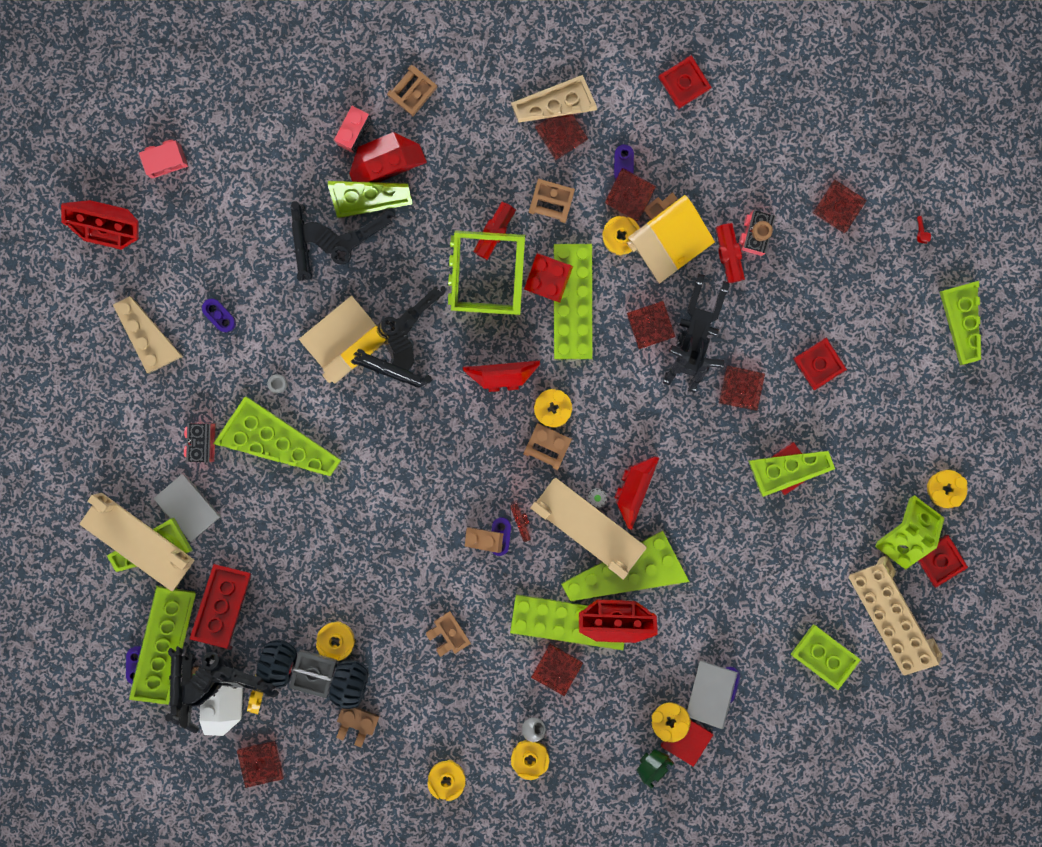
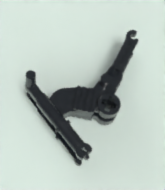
M293 201L291 203V224L298 281L312 280L313 278L310 270L308 255L310 251L307 243L312 242L318 245L326 254H331V258L336 264H347L351 260L352 249L392 224L388 217H395V214L392 211H386L382 216L366 226L338 236L332 229L319 223L308 222L304 224L302 212L305 210V206L297 201ZM338 251L346 252L344 255L345 260L337 259L339 256Z
M699 273L687 309L691 318L690 320L681 318L679 326L686 327L687 330H680L676 346L672 345L669 350L670 353L678 357L669 371L665 373L663 384L670 385L677 373L691 375L693 378L690 380L688 391L693 393L696 392L698 384L708 372L709 367L723 368L724 360L709 359L705 357L710 342V338L707 335L716 337L718 335L719 329L710 327L711 322L718 319L730 285L729 282L723 281L713 313L695 308L705 275Z
M445 286L440 288L441 292L437 287H434L415 306L405 311L400 318L386 317L378 324L377 333L386 340L384 344L391 355V363L385 359L381 360L369 355L362 349H358L353 354L356 357L350 362L353 365H360L375 371L378 375L380 373L417 388L432 381L430 375L420 377L408 371L413 366L414 355L412 344L407 334L422 312L445 294ZM389 324L392 328L386 331L384 327Z
M178 646L176 651L172 648L168 650V654L171 656V674L169 676V706L171 707V713L165 716V720L175 725L180 724L182 728L193 733L199 731V726L191 722L192 706H200L211 696L215 697V693L222 686L232 687L233 689L238 687L247 688L267 694L272 698L279 694L277 690H273L275 689L273 684L263 682L264 679L234 669L229 660L215 652H209L203 657V667L199 666V670L193 675V664L196 661V657L192 654L189 655V658L185 655L182 656L183 649Z

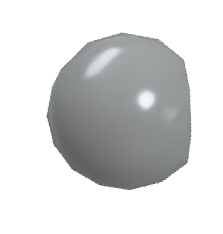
M535 717L524 721L522 734L527 741L538 742L543 739L546 731L543 721Z

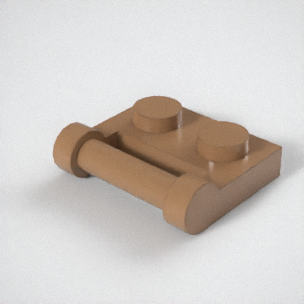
M410 65L408 72L393 90H389L387 96L413 117L438 87L415 66ZM414 76L418 79L403 97H399L398 95Z
M538 179L529 213H538L566 223L575 189ZM538 200L564 207L563 212L538 206Z
M537 423L523 455H530L552 465V468L558 470L572 439ZM534 443L557 453V459L533 449Z

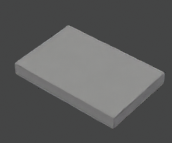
M184 473L153 498L170 519L175 518L181 531L190 542L195 540L221 517Z
M701 660L687 709L690 718L723 729L738 672Z

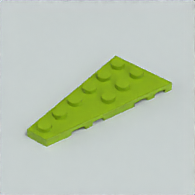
M247 396L243 398L213 443L327 476H332L342 461Z
M660 531L641 541L646 546V550L630 569L624 580L611 571L605 563L601 562L561 583L569 600L575 601L689 582L664 532Z

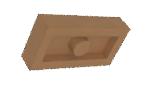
M469 527L466 530L464 547L500 553L502 551L504 533Z

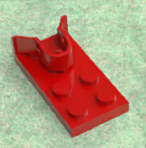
M213 564L190 640L228 650L232 649L230 643L250 582L251 573Z

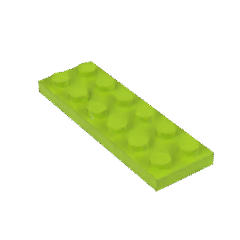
M554 244V259L573 266L561 302L554 301V359H592V244Z
M156 585L129 700L169 705L171 656H169L168 650L172 648L176 651L177 646L183 649L196 592L181 589L170 591L166 587Z
M516 594L510 633L617 650L624 649L623 642H596L579 633V612L589 605Z

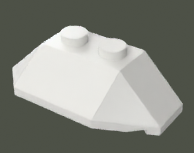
M222 686L215 693V697L211 696L200 705L199 721L204 735L223 736L242 719V687L233 689L232 687Z

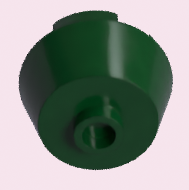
M656 749L650 754H644L639 760L641 764L637 768V772L644 785L646 784L652 789L654 787L653 781L659 782L669 771L666 767L674 765L669 755Z

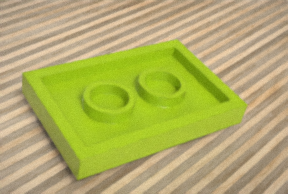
M814 624L791 653L794 658L837 690H839L861 661V659Z

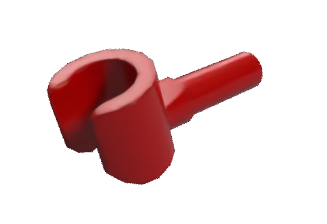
M918 216L919 232L917 234V241L927 244V241L931 240V233L924 232L922 216Z

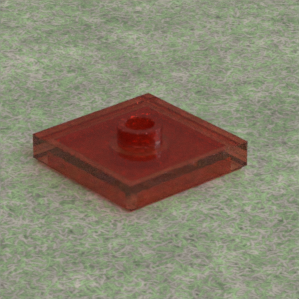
M573 114L548 118L535 127L555 161L588 140Z
M622 168L605 204L639 221L657 186Z
M834 180L814 209L813 214L842 233H846L867 200Z
M664 301L626 313L638 349L676 337Z
M726 366L719 403L757 411L765 373Z
M517 500L511 502L510 508L523 542L531 540L527 524H530L526 513L522 514Z
M549 643L531 678L565 696L583 662Z
M276 741L237 750L245 788L284 778Z

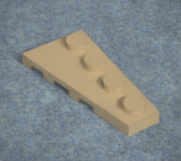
M583 75L511 103L519 123L597 110V105Z
M129 296L113 304L147 373H151L183 357L133 297Z

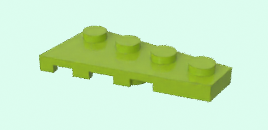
M328 181V188L337 218L412 204L409 185L405 183Z
M979 281L940 291L960 365L981 360L980 317L978 305H980V297H978Z
M829 451L748 460L762 497L835 469Z
M171 518L153 529L183 552L193 551L175 518ZM116 551L107 555L116 572L137 567Z

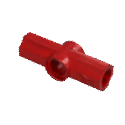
M501 202L493 218L486 224L483 232L505 234L516 209L507 203ZM480 239L473 252L488 260L497 243H500L501 240Z
M733 223L715 227L719 242L718 252L720 261L724 265L727 282L734 283L745 280L741 264L742 252L739 243L736 241Z

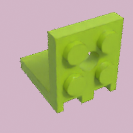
M914 495L908 501L902 523L877 541L875 547L906 570L937 548L945 518ZM899 545H906L908 548L905 549L900 547Z

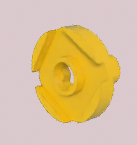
M616 216L610 219L604 227L602 233L603 243L610 252L616 255L629 254L632 250L627 245V242H629L628 237L640 229V227L630 217ZM618 231L621 233L626 232L625 240L617 239Z
M556 389L542 392L534 405V413L538 421L549 427H559L565 424L572 412L570 398L564 392ZM552 402L554 405L558 404L559 407L556 409L557 413L555 414L547 409Z
M942 470L937 472L929 479L927 484V493L930 499L939 507H958L967 495V480L956 471ZM950 484L952 490L945 494L946 491L943 490V486Z
M339 621L326 624L317 634L316 648L319 654L337 659V661L349 656L355 645L353 631L349 626ZM332 637L340 639L339 646L331 644L333 641Z
M252 690L247 711L254 714L259 713L264 693Z
M668 702L660 705L652 714V728L661 740L677 742L687 735L691 719L684 707ZM668 717L676 720L674 728L666 724Z
M524 740L519 742L513 749L511 765L521 778L534 780L547 771L549 754L545 745L540 742ZM532 755L536 760L528 764L525 757Z
M452 760L441 761L431 768L428 775V789L435 798L451 801L458 798L464 790L466 776L460 765ZM445 776H446L447 778L450 777V778H451V780H450V783H451V784H450V785H448L447 783H444V784H443V783H442L443 777H445Z

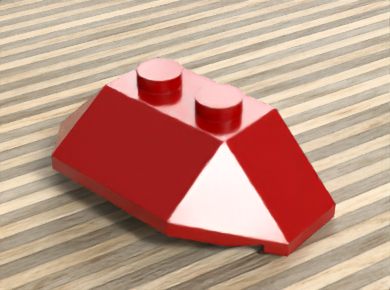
M392 132L359 146L349 175L352 182L379 183L427 163L420 144Z
M92 200L61 204V222L65 226L68 225L84 241L122 250L139 239V221L128 209Z
M540 360L463 367V371L484 389H488V392H498L502 387H507L508 391L519 390V386H523L540 366Z
M652 456L630 466L628 470L625 469L621 478L624 481L621 488H617L614 498L617 499L616 504L628 529H633L659 457Z
M596 600L579 612V633L596 642L636 643L658 634L657 615L651 613L636 601Z

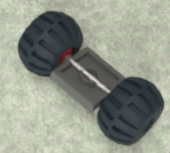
M274 640L268 642L261 653L256 677L263 678V682L273 684L275 689L285 687L292 676L289 688L327 698L329 693V699L334 705L342 709H352L358 707L363 698L369 671L362 663L354 660L341 662L335 671L337 659L301 649L297 656V650L292 644L284 640Z

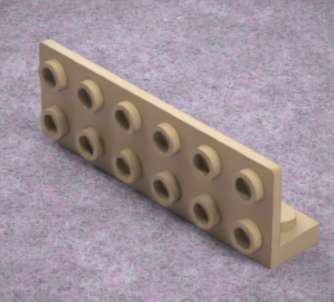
M557 478L552 480L540 498L530 507L542 518L549 520L600 559L623 580L646 550L644 544Z
M103 493L91 495L88 502L92 506L80 522V525L170 591L175 590L195 560Z
M885 555L878 560L876 565L850 574L849 579L903 675L939 665L943 654L934 638L927 640L893 580L896 570L888 556Z

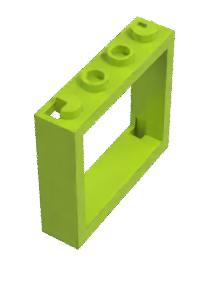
M455 231L454 236L451 235L450 247H454L453 255H450L449 267H453L452 274H449L448 285L452 286V294L448 293V305H451V311L520 315L525 235ZM461 238L517 241L513 305L458 302Z

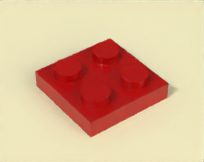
M537 253L524 290L560 303L573 266Z

